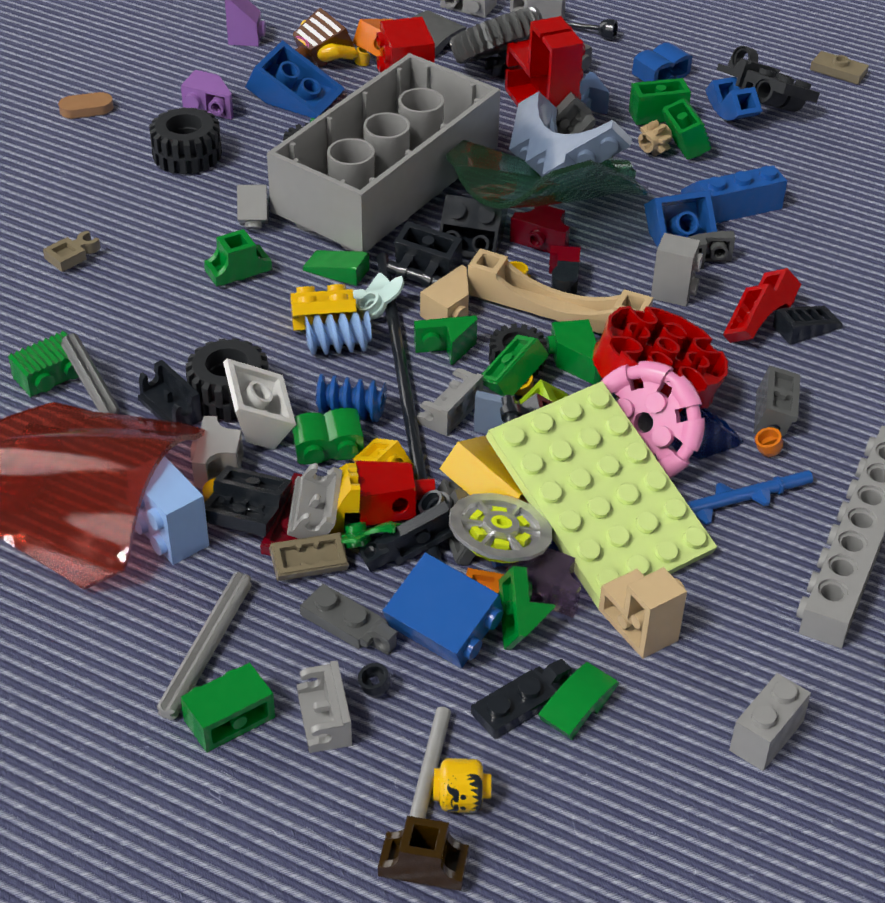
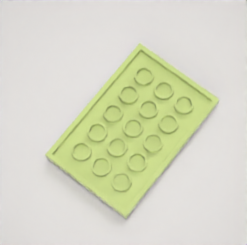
M603 381L488 430L486 438L528 503L551 525L553 541L598 610L602 585L635 569H638L646 576L664 567L672 574L712 554L716 550L717 546Z

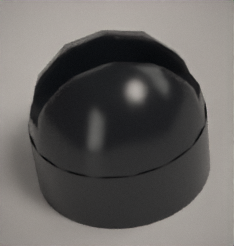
M370 663L364 666L358 674V682L361 689L368 696L376 698L388 692L391 679L384 665ZM377 676L380 683L373 685L370 678Z

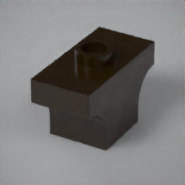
M407 816L403 830L386 832L378 864V876L461 891L469 856V845L456 841L450 835L448 822Z

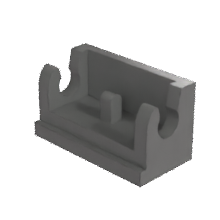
M769 365L756 392L754 434H757L761 429L767 428L771 424H776L780 427L778 430L783 437L792 422L797 421L799 415L800 374Z

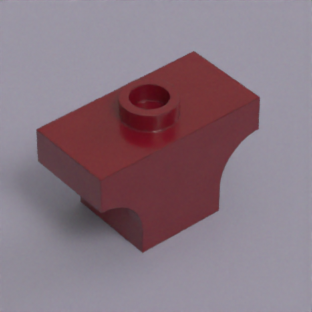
M538 203L531 211L515 212L511 217L510 242L550 253L551 245L569 246L570 227L564 224L565 210Z

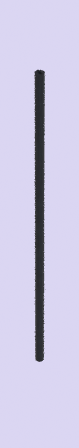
M383 252L379 253L376 257L379 273H382L391 281L392 275L386 271L389 263L388 255ZM395 298L387 304L385 312L409 455L414 465V480L427 479ZM439 544L426 550V553L442 561Z

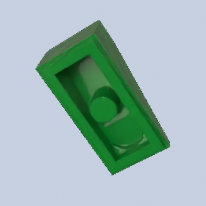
M316 250L302 268L303 271L357 286L369 271V253L362 251Z

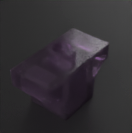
M547 548L542 555L533 559L510 563L507 571L512 566L527 567L528 581L532 585L530 602L555 604L556 607L553 611L572 618L574 617L579 608L581 583L573 579L575 557Z

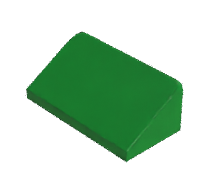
M516 335L481 374L483 375V385L500 396H514L548 357L547 351L538 338Z

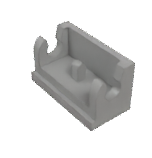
M457 368L452 374L463 379L464 382L452 380L449 383V387L434 402L424 401L420 407L425 411L417 415V423L448 436L475 408L476 391H483V375L479 373L473 374L464 369Z
M314 463L306 469L301 477L297 476L287 535L302 539L330 533L336 522L342 477L341 469L333 467L327 472L326 476H318L315 474L318 470V463Z
M338 660L330 661V664L303 669L300 671L301 680L318 678L313 682L297 684V694L309 753L352 746L351 719Z

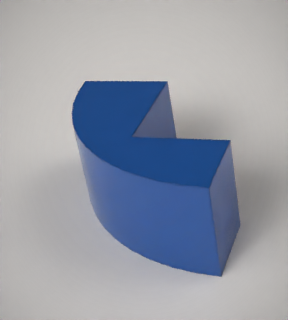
M737 77L712 80L705 89L713 109L725 120L753 117L762 112L756 88L740 89V87L735 86Z

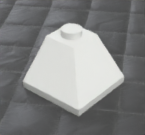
M227 358L223 362L235 413L246 442L275 449L296 425L283 375Z

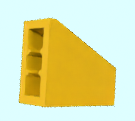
M486 435L457 442L439 468L469 495L497 493L513 496L528 503L490 445Z

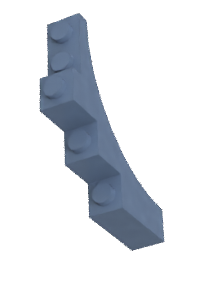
M538 91L518 103L509 150L527 167L533 168L541 177L547 178L562 192L584 180L585 171L631 147L632 137L614 120L581 133H558L556 125L557 108Z

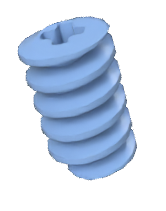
M369 311L364 313L362 321L358 313L353 312L350 322H348L344 313H340L337 323L332 314H328L324 324L320 316L315 315L312 325H310L305 316L307 346L312 356L316 355L318 346H321L324 354L327 355L331 345H334L337 354H339L343 344L347 345L351 353L354 352L356 343H359L364 352L367 349L368 342H371Z

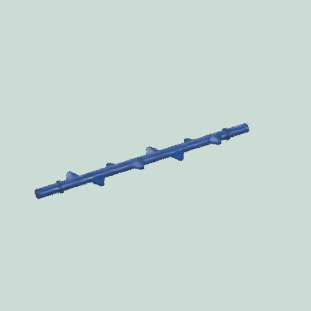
M806 470L784 477L775 476L772 480L734 490L723 483L716 484L715 495L689 501L687 504L700 522L704 525H709L712 522L713 509L751 499L763 506L770 505V494H782L784 490L811 484L813 482V475L811 471ZM553 539L542 555L559 551ZM491 561L494 568L511 564Z

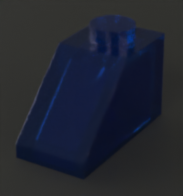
M699 405L701 417L705 418V429L698 452L694 451L692 456L701 460L738 447L744 442L724 419ZM684 408L679 413L680 422L688 421L686 408ZM676 437L674 441L671 443L672 447L676 451H678L683 444L681 440H679Z

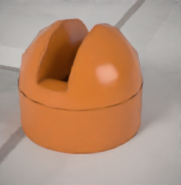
M773 427L763 428L755 435L757 449L763 456L773 457L781 452L783 438L778 429Z

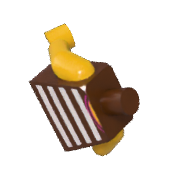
M322 8L317 9L307 20H303L299 28L293 32V38L298 46L295 50L317 67H323L339 58L349 60L355 58L354 62L357 65H369L371 55L360 47L355 49L347 29Z

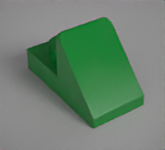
M476 315L414 321L415 352L447 350L450 365L455 364L477 343Z
M512 566L498 580L499 594L503 607L502 632L505 650L513 649L556 607L555 604L530 602L532 585L528 581L527 567Z

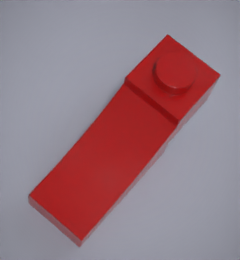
M788 268L764 273L758 286L745 289L723 336L730 343L753 339L762 323L772 312L781 308L791 307L801 283Z

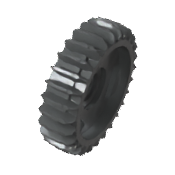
M526 7L476 24L456 34L450 40L451 50L456 62L465 64L484 59L507 50V43L529 40L530 22L543 19L537 7Z

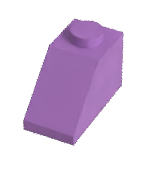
M225 0L228 45L259 46L260 39L265 37L266 32L265 21H261V11L249 0Z

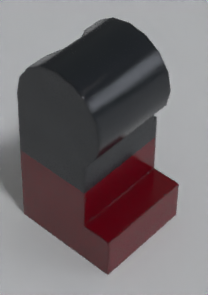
M551 245L549 274H552L551 288L574 295L577 294L581 247Z

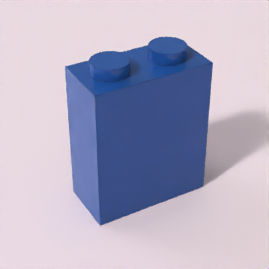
M426 552L382 610L388 626L460 669L463 668L468 660L471 661L478 655L482 647V639L489 629L494 630L499 625L503 617V607L498 593Z

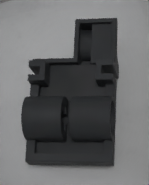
M747 46L737 47L728 65L718 64L717 67L718 71L737 77L735 86L742 87L743 89L755 87L760 103L796 112L803 108L806 100L817 103L820 92L810 89L812 84L798 79L794 83L795 79L779 73L780 69L759 64L757 51ZM746 53H748V60L743 59Z

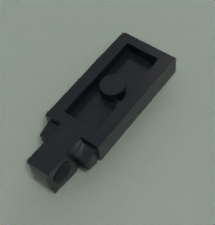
M443 501L396 526L395 533L386 532L360 548L361 557L370 572L392 562L400 565L454 536L449 527L450 509L446 502Z
M563 659L549 664L544 670L540 666L534 670L531 669L472 704L471 715L494 739H498L539 714L555 692L570 677L572 668Z

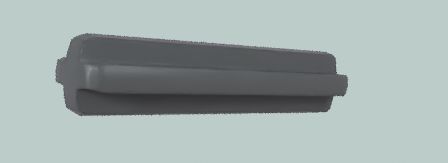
M72 333L63 337L61 346L102 418L110 420L118 416L120 408L78 335Z

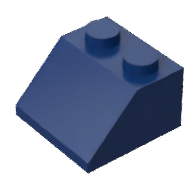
M710 190L654 198L644 204L648 231L657 247L664 233L689 237L702 233L717 232Z

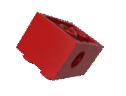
M422 16L380 21V32L376 33L377 46L380 49L381 55L377 56L376 59L378 72L382 73L409 53L435 63V43Z

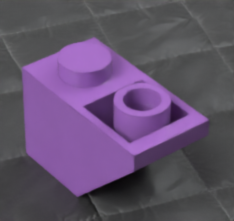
M194 70L181 85L183 107L203 109L215 116L227 119L234 117L232 93L219 75Z

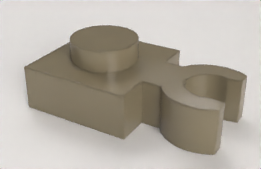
M84 231L73 241L66 237L44 248V259L63 272L87 260L86 254L99 251L100 242L97 237L91 240L90 232Z

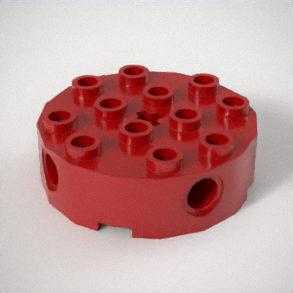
M631 306L619 307L609 315L602 336L594 346L592 360L602 378L618 367L626 364L635 366L638 365L639 361L659 362L672 367L675 374L680 377L684 375L696 389L702 405H699L701 414L712 404L714 394L728 374V360L723 351H717L711 345L713 339L703 329L681 316L660 308L646 306L644 311L633 310ZM641 378L633 380L635 390L644 388ZM665 383L660 392L669 397L672 388ZM686 408L678 410L680 417H687Z

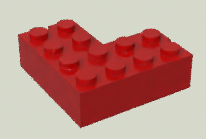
M562 16L531 21L529 40L507 43L506 65L508 67L520 65V67L506 69L505 90L517 107L518 103L538 91L555 107L570 92L581 100L580 81L583 79L582 57L585 55V44Z

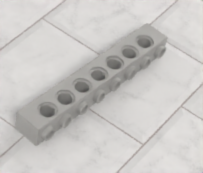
M883 425L876 438L872 436L869 438L864 453L865 456H868V459L863 457L860 459L855 477H858L859 480L852 479L846 495V499H850V502L843 501L837 516V521L841 522L840 526L832 525L827 544L831 545L830 549L823 547L817 563V568H820L821 571L820 573L813 571L806 591L811 593L809 598L802 596L796 613V617L802 619L798 634L841 649L885 539V426Z

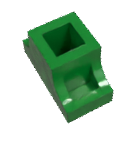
M244 229L216 237V251L209 259L204 261L205 271L216 287L272 270V261L259 244L256 245Z

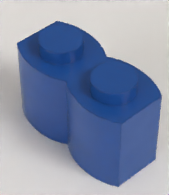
M662 43L654 50H644L634 57L632 74L644 82L683 78L690 73L693 56L672 43Z

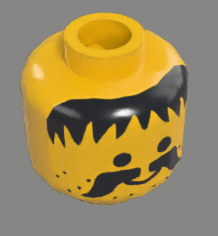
M446 758L442 761L440 768H434L433 801H439L443 811L475 813L481 809L483 798L491 799V774L483 773V765L478 759Z

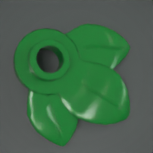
M388 521L375 527H366V522L345 525V531L341 532V543H344L345 548L362 547L372 541V535L382 532L395 533L396 526L402 523Z

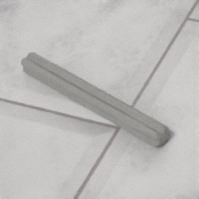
M236 572L232 575L157 704L160 717L174 720L179 715L182 709L181 696L189 693L196 685L252 586L250 582L251 577L248 574L243 575L240 572Z

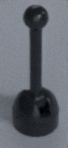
M614 19L603 20L599 25L567 22L572 28L597 30L604 39L615 40L617 36L618 21Z

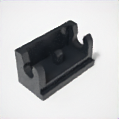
M163 360L154 364L155 377L152 381L148 382V377L143 372L140 374V395H138V400L172 433L177 434L202 421L200 394Z

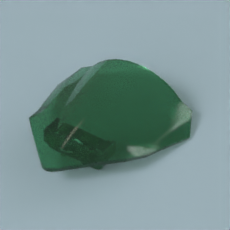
M466 140L461 141L445 156L454 167L460 182L467 192L478 202L492 208L505 209L557 205L616 193L648 196V187L641 186L635 180L636 169H633L630 161L610 157L601 163L587 160L553 170L541 177L525 160Z

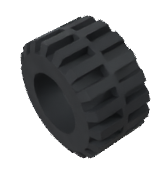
M183 107L163 112L152 120V124L149 126L154 163L160 166L162 170H169L170 173L195 174L215 166L217 161L221 159L220 125L218 119L212 113H208L203 109Z
M224 338L218 339L216 342H207L204 347L199 346L195 349L194 354H190L188 363H186L187 383L200 394L203 417L217 416L218 420L223 419L224 422H232V419L238 418L235 413L223 362L228 358L268 371L269 364L266 354L262 353V349L259 346H252V342L249 341L242 342L235 338L225 340Z

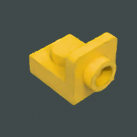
M375 438L353 458L355 463L356 461L408 462L412 464V468L414 466L398 440Z

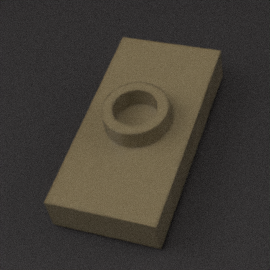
M820 51L811 62L810 70L850 83L859 84L868 73L869 65L851 60L844 55H834Z
M341 532L271 543L269 550L276 580L282 581L347 570L349 563L344 544L341 543Z

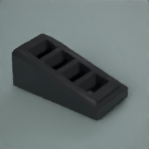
M825 305L789 307L775 311L773 327L789 344H793L842 327V322Z

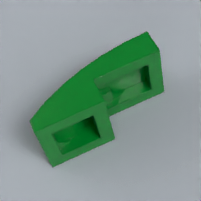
M586 662L562 684L539 712L538 716L543 722L570 740H573L591 713L598 714L619 685V682L589 662Z

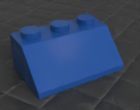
M774 165L763 166L758 169L739 171L734 174L697 181L681 189V194L710 190L715 221L720 223L782 209L787 180Z

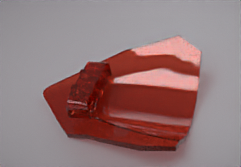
M57 402L34 407L0 419V539L84 590L124 572L132 549L139 509L154 471L167 452L175 445L185 440L199 439L204 436L205 429L181 422L93 412Z

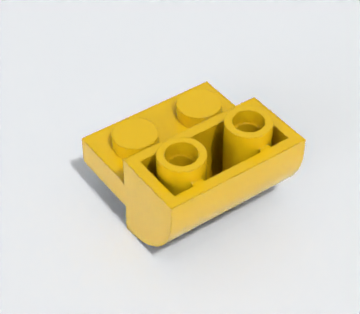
M345 284L328 285L327 291H315V286L297 287L296 293H290L293 331L306 330L305 316L310 325H312L315 315H319L324 324L328 314H332L337 323L340 313H344L348 322H350L352 313L356 312V299L353 297V289H346Z

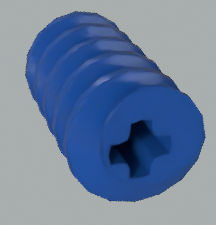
M320 373L316 387V405L318 406L319 413L325 414L330 409L354 408L358 410L361 421H365L370 413L371 421L377 423L384 412L387 397L386 382L381 391L377 390L375 380L371 381L368 389H364L363 379H358L356 386L351 387L350 377H346L341 386L338 384L336 375H333L330 383L326 384L324 374Z

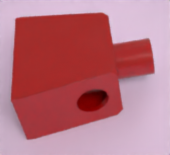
M356 461L358 484H360L359 517L360 522H366V526L414 518L416 516V500H420L427 492L436 490L435 479L414 480L412 464L408 462Z

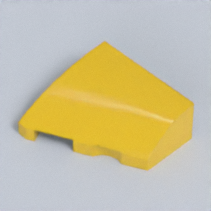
M347 463L339 468L342 470L337 515L335 526L330 531V534L344 532L345 513H359L360 484H358L356 463Z

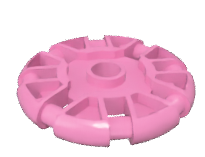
M639 361L638 365L629 366L626 364L610 372L602 379L603 383L611 394L614 393L620 397L616 402L653 455H656L657 461L669 478L676 476L690 464L689 458L694 451L698 452L704 436L705 418L701 417L699 405H702L696 389L684 375L678 376L673 372L672 367L659 362ZM641 378L644 388L635 390L633 380ZM665 383L672 388L669 397L660 392ZM686 408L688 421L680 422L678 410ZM643 413H648L653 418V427L646 433L638 427V419ZM675 437L683 443L678 451L670 447Z

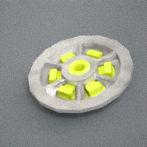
M497 493L472 494L458 500L450 509L449 527L455 538L475 555L488 561L515 563L530 560L542 555L552 541V527L549 522L531 504L513 496Z

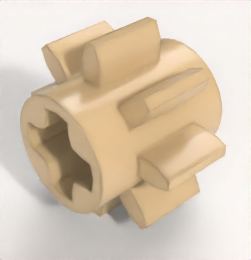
M654 120L640 128L642 134L639 135L638 142L644 152H652L653 157L671 148L668 143L672 140V132L666 124H659L658 120Z

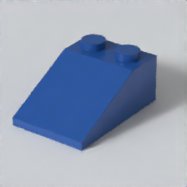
M283 40L254 67L245 86L246 89L266 104L315 119L323 114L345 90L342 85Z

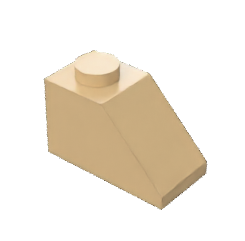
M460 265L420 292V316L429 320L468 316L469 291L467 267Z

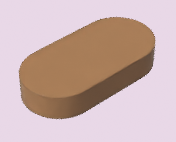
M97 92L67 96L62 98L58 105L60 114L63 117L74 119L109 113L113 109V99L108 93Z

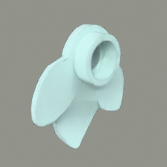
M378 273L366 290H353V297L356 299V310H358L360 317L363 319L366 311H369L370 320L382 316L387 304L401 293L404 286V278L398 276L389 281L385 275Z

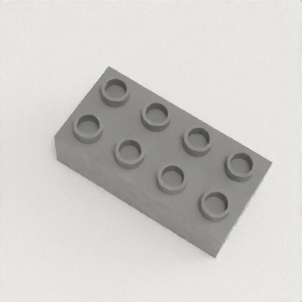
M411 53L407 54L267 152L270 211L294 222L301 230L314 231L339 243L346 251L366 252L372 249L377 242L401 223L407 221L411 215L435 196L441 194L445 188L465 172L471 170L479 161L498 147L501 89Z

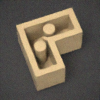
M664 567L646 576L638 569H635L601 586L599 611L644 659L679 641L687 591L682 582L674 578Z

